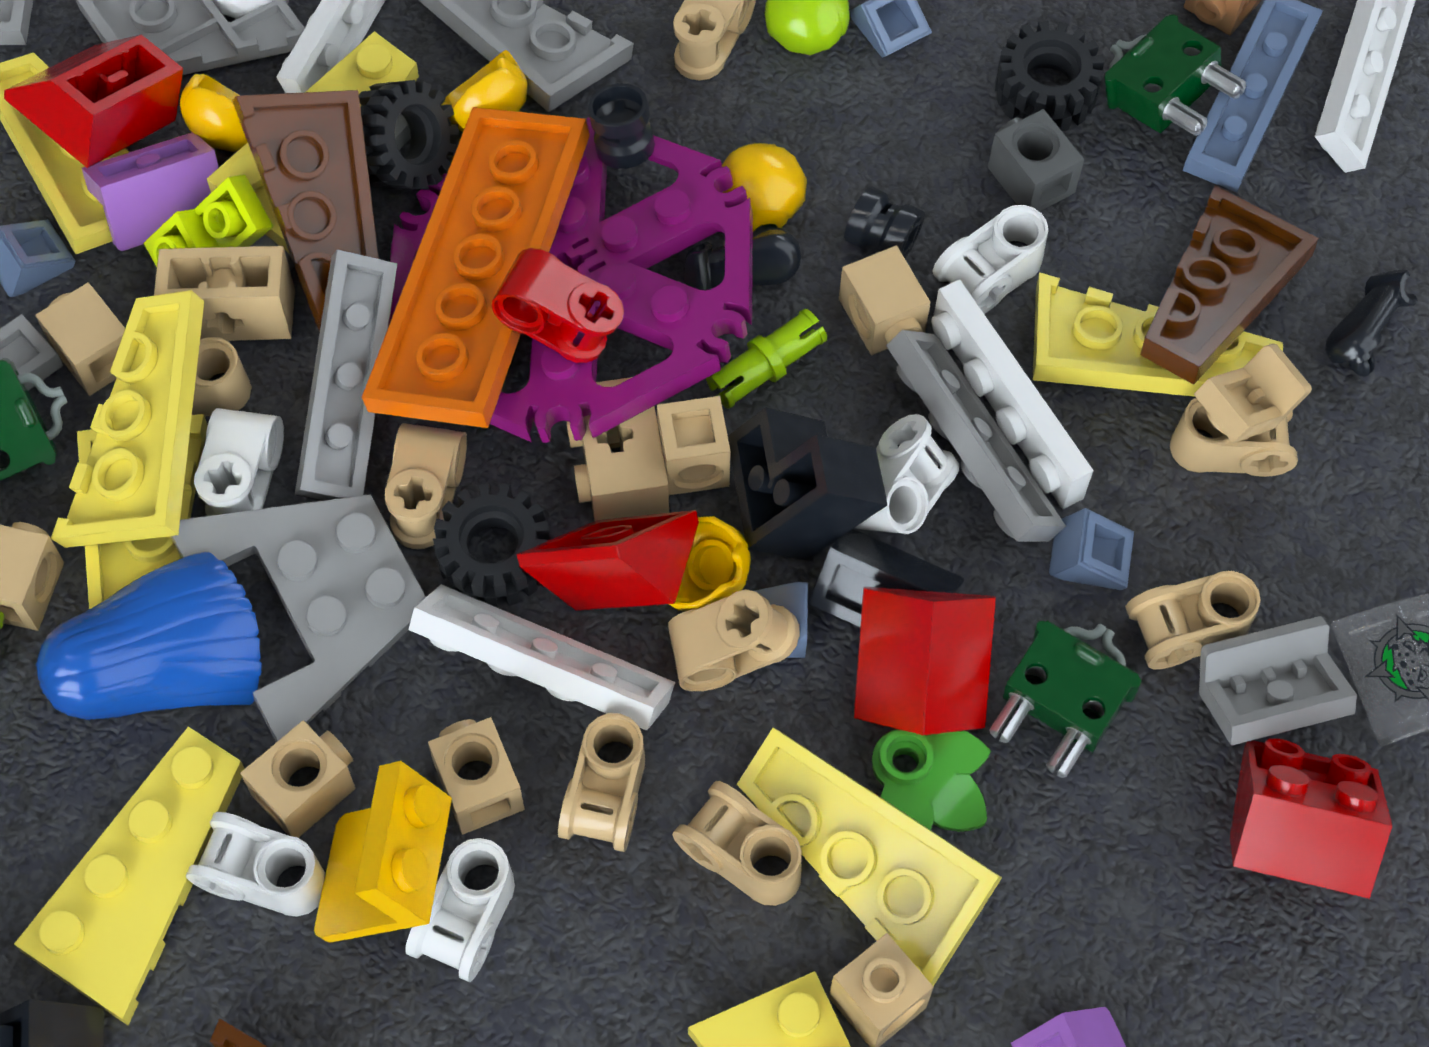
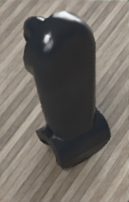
M768 230L753 238L752 286L778 285L787 282L795 275L801 263V249L799 243L792 235L783 230ZM704 242L689 249L686 253L684 264L686 285L699 290H710L722 283L725 276V245L712 248L711 243Z
M1408 270L1383 272L1373 275L1367 280L1365 297L1336 326L1326 340L1325 350L1332 363L1348 362L1351 369L1362 377H1366L1374 371L1375 359L1371 350L1381 342L1382 336L1380 332L1397 308L1414 306L1418 301L1415 294H1406L1405 281L1410 276Z

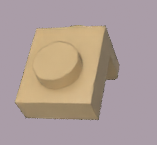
M1269 344L1264 346L1243 368L1209 378L1194 393V396L1206 409L1207 416L1212 425L1223 434H1226L1232 443L1274 429L1310 394L1312 388L1277 344Z

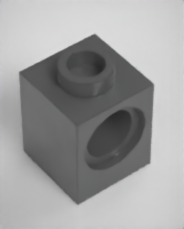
M1042 109L1024 119L1014 118L1008 121L995 133L988 169L1017 205L1033 207L1040 212L1076 193L1084 158L1046 111Z

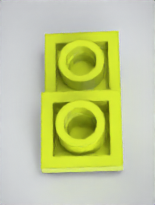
M246 175L227 177L195 209L175 212L144 242V245L157 267L159 249L250 247L274 226Z

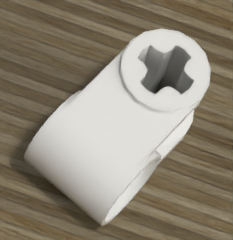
M1026 205L1010 206L969 236L959 239L948 247L935 263L932 271L933 275L940 282L948 281L952 283L960 279L985 314L993 309L1007 294L1038 273L1043 261L1048 235L1047 221L1042 213L1033 207ZM1020 241L1024 242L1028 246L1018 247L1010 244L1009 242Z
M216 408L213 411L206 431L205 446L194 475V485L199 497L206 503L205 512L207 516L263 509L273 471L278 466L283 449L284 426L280 416Z
M919 414L908 415L896 421L883 433L876 450L888 505L855 528L901 534L915 532L923 525L927 514L944 489L956 478L959 472V462L951 452L940 449L931 437L932 427L924 416Z
M216 812L213 814L210 826L214 831L199 864L191 865L186 874V878L191 883L217 896L230 900H243L288 916L298 917L309 914L319 907L326 873L306 842L297 837L261 827L234 814L226 812ZM289 867H306L305 874L301 880L293 886L285 888L276 886L281 873Z
M476 838L467 840L455 848L449 856V860L436 884L430 923L411 928L405 949L407 955L418 959L424 954L458 969L459 978L471 982L476 977L488 955L495 931L512 899L515 888L514 877L508 858L499 845L491 840ZM486 864L499 870L495 882L486 889L472 890L464 886L466 875L476 866Z

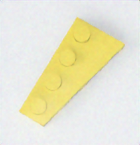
M34 52L1 62L0 121L74 253L79 254L113 242L103 205L87 189L81 169L85 166L4 99V91L49 67ZM124 148L104 160L129 153V151Z

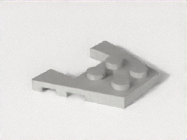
M76 0L80 11L103 43L142 34L183 67L182 75L291 52L305 29L285 0H274L232 22H228L212 0Z
M371 494L180 520L179 534L170 536L181 558L202 552H210L218 560H222L227 566H230L256 554L313 661L312 664L253 692L254 700L276 742L301 721L304 720L308 724L322 710L326 711L341 696V691L367 666L371 667L409 630L414 607L426 598Z

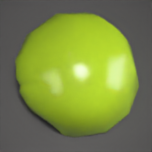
M848 0L766 1L765 21L769 36L773 37L790 52L813 55L830 49L839 41L840 37L845 35L849 26L850 11Z

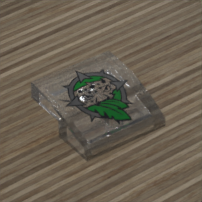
M1429 594L1399 600L1330 622L1379 746L1381 747L1429 730Z

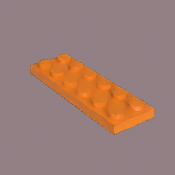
M472 107L361 397L368 412L482 428L489 427L521 333L505 326L494 315L491 307L492 300L517 255L522 250L535 248L546 252L550 251L590 136L585 118Z

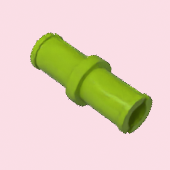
M803 309L796 317L767 337L757 335L747 343L748 350L723 366L719 372L707 377V384L710 390L714 391L716 388L722 389L735 380L732 385L716 395L720 396L721 404L725 408L730 409L737 401L766 381L777 382L787 374L786 367L818 345L827 341L825 329L823 326L816 330L811 329L800 337L799 335L819 321L810 310Z

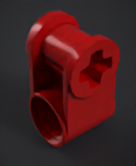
M535 248L524 249L517 255L494 296L491 306L494 315L505 326L528 335L558 352L565 359L575 363H588L597 359L605 348L607 335L613 333L618 328L624 315L622 301L611 288L565 265L553 254ZM595 301H599V308L594 315L591 314L589 310ZM578 332L585 333L580 343L575 345L573 341Z

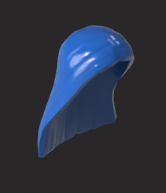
M210 552L189 555L136 579L100 604L61 623L51 631L41 645L36 662L40 688L56 710L68 716L86 720L118 718L141 712L194 706L251 705L254 702L253 692L258 690L259 676L262 671L256 615L252 610L249 599L245 597L246 592L243 586L237 583L234 573L228 570L224 561L218 560Z

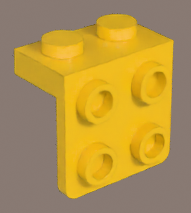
M402 761L379 766L371 808L346 813L336 823L314 926L315 934L326 942L342 941L430 923L452 798Z

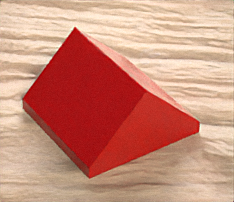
M696 510L596 520L518 553L519 567L574 610L675 604L699 524Z
M863 587L854 718L920 735L985 728L996 597Z

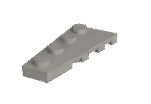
M419 0L488 61H492L504 50L509 51L526 77L528 84L527 94L548 112L632 59L633 42L618 34L609 39L592 30L593 21L574 11H571L566 16L543 4V0Z

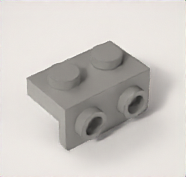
M1318 616L1206 644L1201 648L1199 695L1231 746L1355 714L1357 694L1327 653L1330 627L1323 617Z

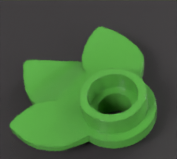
M899 729L892 730L879 739L872 755V769L877 780L884 786L881 794L882 799L930 830L934 824L945 830L957 832L970 831L983 827L987 821L984 798L977 784L970 776L990 756L991 750L981 740L967 731L926 736ZM899 755H909L916 761L917 767L911 772H901L893 765V759Z

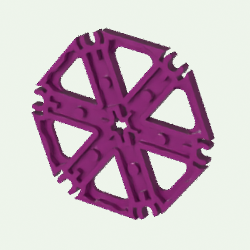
M587 118L590 136L549 253L553 254L565 265L598 283L608 286L617 293L624 309L623 319L618 329L673 352L666 360L613 387H604L596 383L597 359L588 363H575L565 359L558 352L532 338L529 381L518 392L510 394L500 392L490 421L491 425L532 442L530 432L533 422H535L542 443L550 442V431L553 425L560 421H569L574 440L578 441L582 440L586 433L584 417L591 415L588 425L592 438H595L721 370L720 362L728 363L731 358L729 343L718 337L723 334H733L744 339L748 334L745 321L752 325L753 212L750 197L747 199L746 190L743 186L735 188L731 192L722 193L733 186L730 169L727 166L722 167L721 160L654 136V151L648 160L674 169L678 173L677 180L671 186L604 220L607 165L598 158L594 143L595 131L592 129L590 118ZM447 173L441 175L443 180L437 185H428L429 190H419L416 194L421 209L426 212L425 214L415 216L403 211L399 217L404 229L394 224L390 262L397 263L389 324ZM716 232H723L725 235V276L722 283L713 289L699 290L647 269ZM594 302L589 310L591 314H595L600 306V302ZM579 331L573 343L578 345L585 333Z

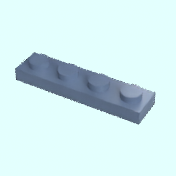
M1264 0L1229 71L1246 82L1245 91L1237 99H1233L1219 91L1206 117L1207 126L1197 136L1182 171L1236 193L1238 192L1318 25L1323 10L1298 0Z

